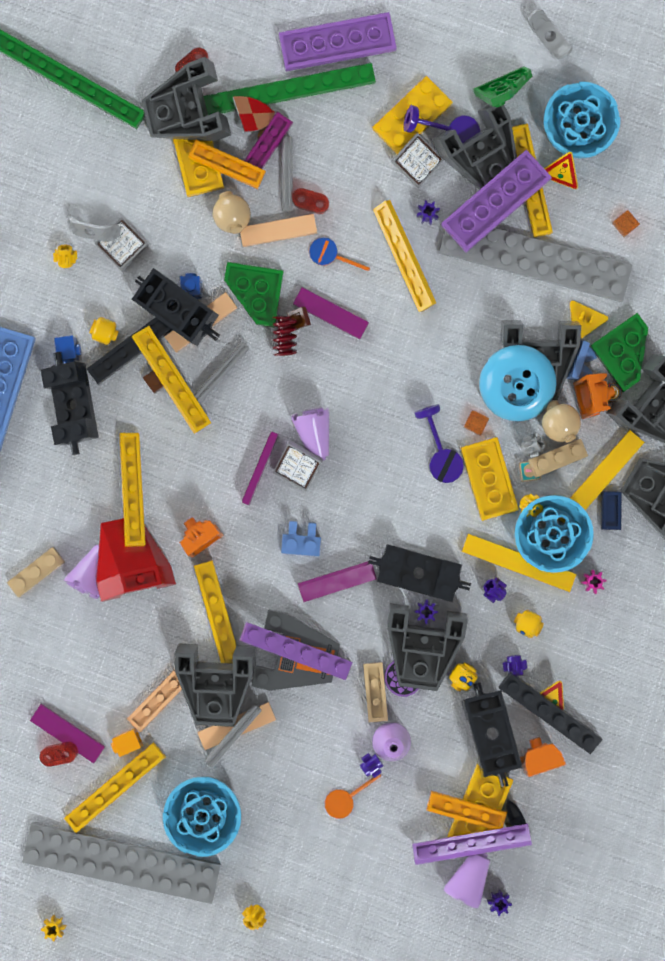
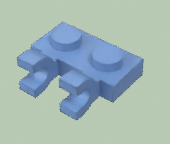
M289 521V534H283L281 553L320 556L321 537H315L317 523H309L308 536L296 535L297 521Z

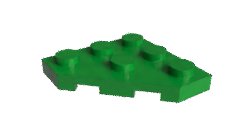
M525 66L473 88L474 94L492 107H500L505 104V101L510 100L533 77L531 69Z
M227 262L224 281L256 325L275 328L273 323H276V319L272 317L277 316L284 271Z
M638 312L590 345L622 392H625L639 382L641 377L640 372L649 328Z

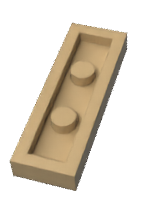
M579 439L532 458L528 462L535 478L588 457L582 440Z
M52 547L9 580L7 584L16 596L20 598L63 565L65 561L57 550Z
M365 663L363 668L369 722L388 721L383 663Z

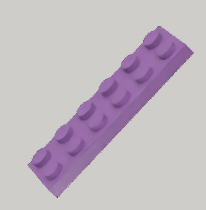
M390 12L279 32L286 71L397 50Z
M525 150L441 223V226L467 253L548 183L552 177Z

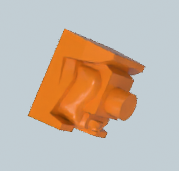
M607 373L589 374L573 383L582 420L597 416L600 412L611 409L608 406V400L615 397V390L613 387H608L607 381H603L607 377Z
M192 517L184 523L187 530L184 532V539L179 543L186 554L194 558L223 537L224 534L210 520L196 522Z
M540 737L529 740L531 748L527 749L528 752L525 753V756L520 757L524 774L528 777L566 765L562 753L553 743L549 745L547 743L542 744Z

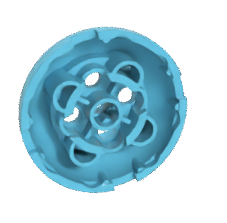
M590 82L567 84L557 90L547 103L543 118L546 136L553 147L564 155L572 152L573 158L596 156L605 151L618 134L621 121L617 108L618 105L613 96L597 84ZM573 108H580L581 112L576 114ZM590 117H595L597 123L591 124ZM569 123L571 128H565L563 124ZM580 133H585L587 138L583 139Z
M512 345L495 352L482 369L479 380L481 397L486 406L498 417L509 421H526L541 414L553 400L557 384L555 370L549 359L540 351L525 345ZM525 370L530 371V376L527 378L522 375ZM505 375L512 377L510 382L504 381ZM518 383H522V384H523V385H521L520 388H517V387H516V385H517ZM530 388L534 389L535 393L528 396L527 390ZM514 393L516 398L510 401L508 395Z
M560 495L543 496L529 503L519 515L515 526V541L521 556L532 566L545 572H563L580 564L590 551L593 543V525L585 509L576 501ZM541 504L543 506L542 512L536 517L531 515L527 517L529 509L532 510L534 505ZM559 517H563L565 519V523L563 525H559L557 523V519ZM545 521L546 527L543 529L539 528L538 522ZM551 529H555L557 533L555 535H551ZM567 536L569 538L568 543L563 544L561 537ZM543 540H548L550 545L543 547L541 543Z
M211 777L188 779L179 784L166 800L163 811L165 832L172 844L184 853L196 855L197 857L215 855L226 849L233 842L240 828L241 808L239 801L231 788L218 779ZM203 798H210L211 803L209 805H205L203 803ZM187 807H192L194 809V813L192 815L186 813ZM200 812H206L207 816L201 817ZM214 814L220 816L221 820L219 822L213 821L212 816ZM197 824L203 825L204 830L199 832L195 826Z

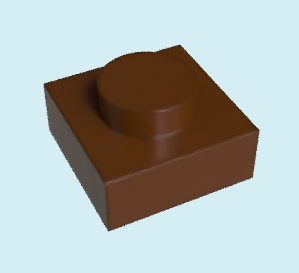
M300 307L287 312V316L297 320L296 323L291 324L297 327V330L311 325L306 307Z
M154 371L143 377L154 394L164 388Z

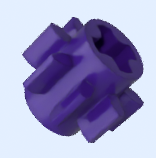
M425 200L423 206L418 205V210L421 212H418L416 217H421V224L429 222L431 225L433 219L438 220L439 216L435 213H438L440 208H435L434 201L431 204ZM425 210L432 212L431 216H428V214L425 213Z
M497 577L495 580L490 579L484 584L485 593L483 596L492 603L496 600L501 601L507 594L505 589L507 585Z
M425 599V604L417 603L419 609L414 610V612L419 613L418 621L423 618L425 624H427L428 619L435 621L433 615L434 613L437 614L438 611L433 609L435 603L429 605L428 600ZM425 607L431 610V613H428L426 617L421 613V610H425Z
M521 655L507 656V661L503 662L504 672L511 671L516 676L524 675L523 670L528 669L526 659L522 660Z
M368 753L362 757L363 763L360 764V767L367 777L372 775L375 778L382 773L380 768L384 765L376 754L371 756Z
M501 889L496 894L491 892L492 898L487 900L488 904L492 905L490 911L494 912L496 910L498 916L503 912L508 914L507 908L512 906V903L507 901L510 897L509 894L503 895ZM502 899L503 903L497 906L496 903H499V900Z

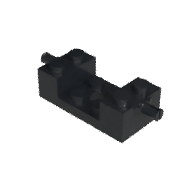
M154 268L145 280L141 276L137 277L135 283L140 285V288L131 300L196 346L199 345L206 335L215 341L218 340L217 337H220V334L213 330L212 326L219 314ZM172 301H176L178 304L177 309L174 311L169 309V304Z
M62 352L53 353L55 365L50 368L41 369L43 387L52 391L58 424L51 426L54 445H70L72 456L79 455V442L99 438L86 364L76 361L63 363ZM73 399L77 402L75 409L70 407V402Z
M386 544L384 555L381 559L373 556L369 557V559L376 562L369 560L368 564L379 566L377 582L449 602H453L454 594L458 588L470 590V587L463 585L471 586V583L460 580L462 564ZM417 567L422 568L424 571V575L420 579L415 578L413 575V571Z
M481 682L475 683L473 685L476 696L464 699L461 702L466 720H468L478 755L477 762L481 777L498 776L501 788L509 786L506 774L512 770L522 768L502 691L488 694L483 693ZM489 728L497 730L498 736L496 739H490L487 736Z

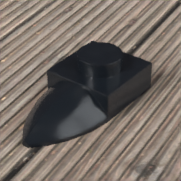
M507 800L506 812L508 822L505 823L506 827L527 824L516 804Z

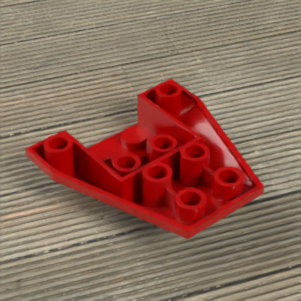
M124 518L100 524L96 585L101 602L120 598L123 594L153 587L160 589L176 585L170 563L145 525V546L125 547Z

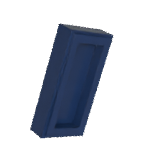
M602 491L601 530H621L622 492Z

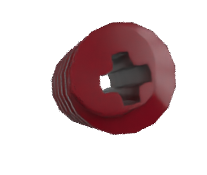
M273 316L272 318L278 320V322L273 323V326L278 328V330L273 331V334L278 335L277 338L273 339L274 342L278 343L273 349L278 350V353L273 355L290 356L296 354L297 350L292 347L296 346L297 342L292 341V339L297 338V335L291 332L296 331L297 327L291 324L296 323L297 320L291 316Z

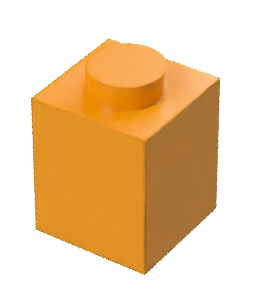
M136 728L115 736L111 743L114 753H118L119 757L143 746Z

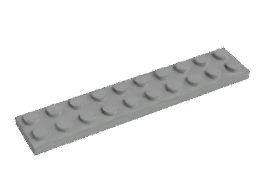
M497 228L493 229L467 253L445 230L439 254L618 302H623L632 269V264Z
M33 822L30 825L22 860L23 863L210 904L213 902L221 865L216 862L79 832L75 833L74 831Z

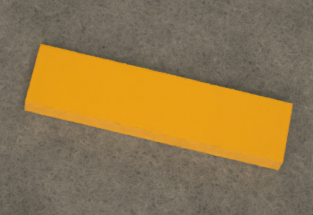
M199 140L195 141L188 156L193 161L256 189H259L266 173L265 170Z
M432 790L426 808L427 811L493 830L503 828L507 815L506 811Z

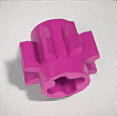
M591 570L590 575L583 574L586 578L581 584H586L585 591L592 589L593 593L597 594V589L604 590L602 584L607 580L601 578L602 572L595 575V571ZM593 578L597 579L598 583L590 584V580H593Z

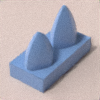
M580 341L579 349L566 379L579 380L586 375L593 374L584 365V362H590L597 358L594 350L589 347V342Z

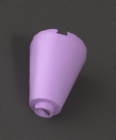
M317 408L303 411V416H298V414L292 415V422L305 449L322 458L323 461L326 460V456L329 455V409Z
M95 545L64 579L69 586L83 594H88L89 592V597L94 599L100 597L96 585L99 545Z
M384 723L375 731L372 744L376 754L383 760L398 761L408 753L411 746V738L406 728L398 723Z
M482 853L468 856L447 882L444 891L453 898L464 901V904L478 909L481 904L490 859L487 858L488 854Z

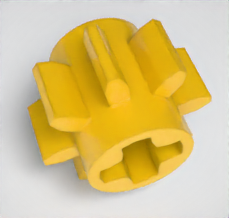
M64 244L55 249L53 261L58 262L59 267L70 268L73 266V263H76L77 251H72V246Z
M532 494L525 495L520 501L519 507L522 509L521 512L529 503L540 497L537 494L535 496ZM541 504L534 505L532 510L529 509L527 517L529 515L536 517L542 512L543 506Z
M250 905L242 913L244 916L243 923L250 930L262 928L267 921L264 918L266 912L259 905Z
M54 914L51 920L46 918L43 921L46 926L42 927L41 931L45 932V939L49 937L54 942L57 935L60 938L63 937L64 933L61 930L67 927V925L62 923L63 917L58 919ZM56 926L57 928L53 931L51 927Z

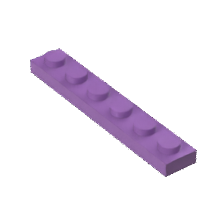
M246 622L240 637L242 642L343 680L347 679L353 663L249 622Z
M524 824L414 843L412 845L415 865L529 846L532 845L529 826Z

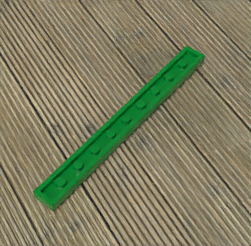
M0 29V53L136 130L138 129L145 117L144 110Z
M368 63L205 95L204 100L208 115L216 112L222 114L237 111L232 98L234 96L251 97L268 105L375 84L376 80L373 65Z

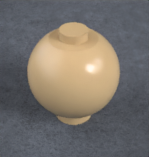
M226 191L219 195V200L213 208V219L219 229L227 233L237 234L250 221V207L242 197L234 195L231 191Z
M557 400L550 402L545 409L546 413L542 419V427L545 434L557 442L566 441V443L573 441L581 427L579 413L568 404H559Z

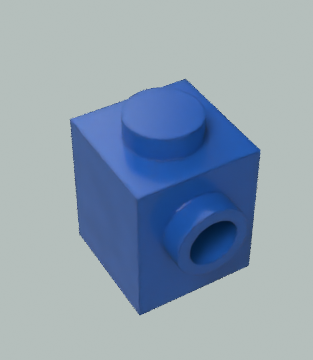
M187 273L185 276H180L181 288L196 299H202V280L200 276H197L195 273Z
M72 335L54 338L56 352H62L63 363L79 361V355H82L80 344H77L76 337Z

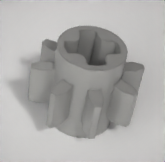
M535 434L523 438L524 442L521 443V450L524 455H530L532 459L543 454L542 450L545 448V443L540 436L536 437Z

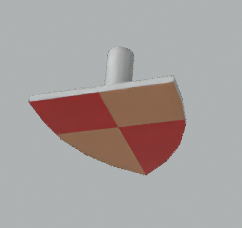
M243 96L232 97L239 116L236 125L239 128H243L244 132H254L265 128L275 115V112L259 100Z

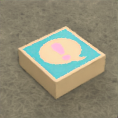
M529 462L519 463L521 482L541 479V476L535 478Z

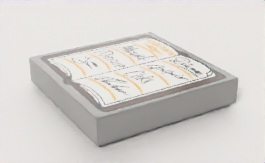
M416 133L391 162L419 188L444 160Z
M121 217L115 223L121 228L118 238L110 242L97 240L95 245L123 271L149 244Z
M289 441L273 473L307 491L323 459Z

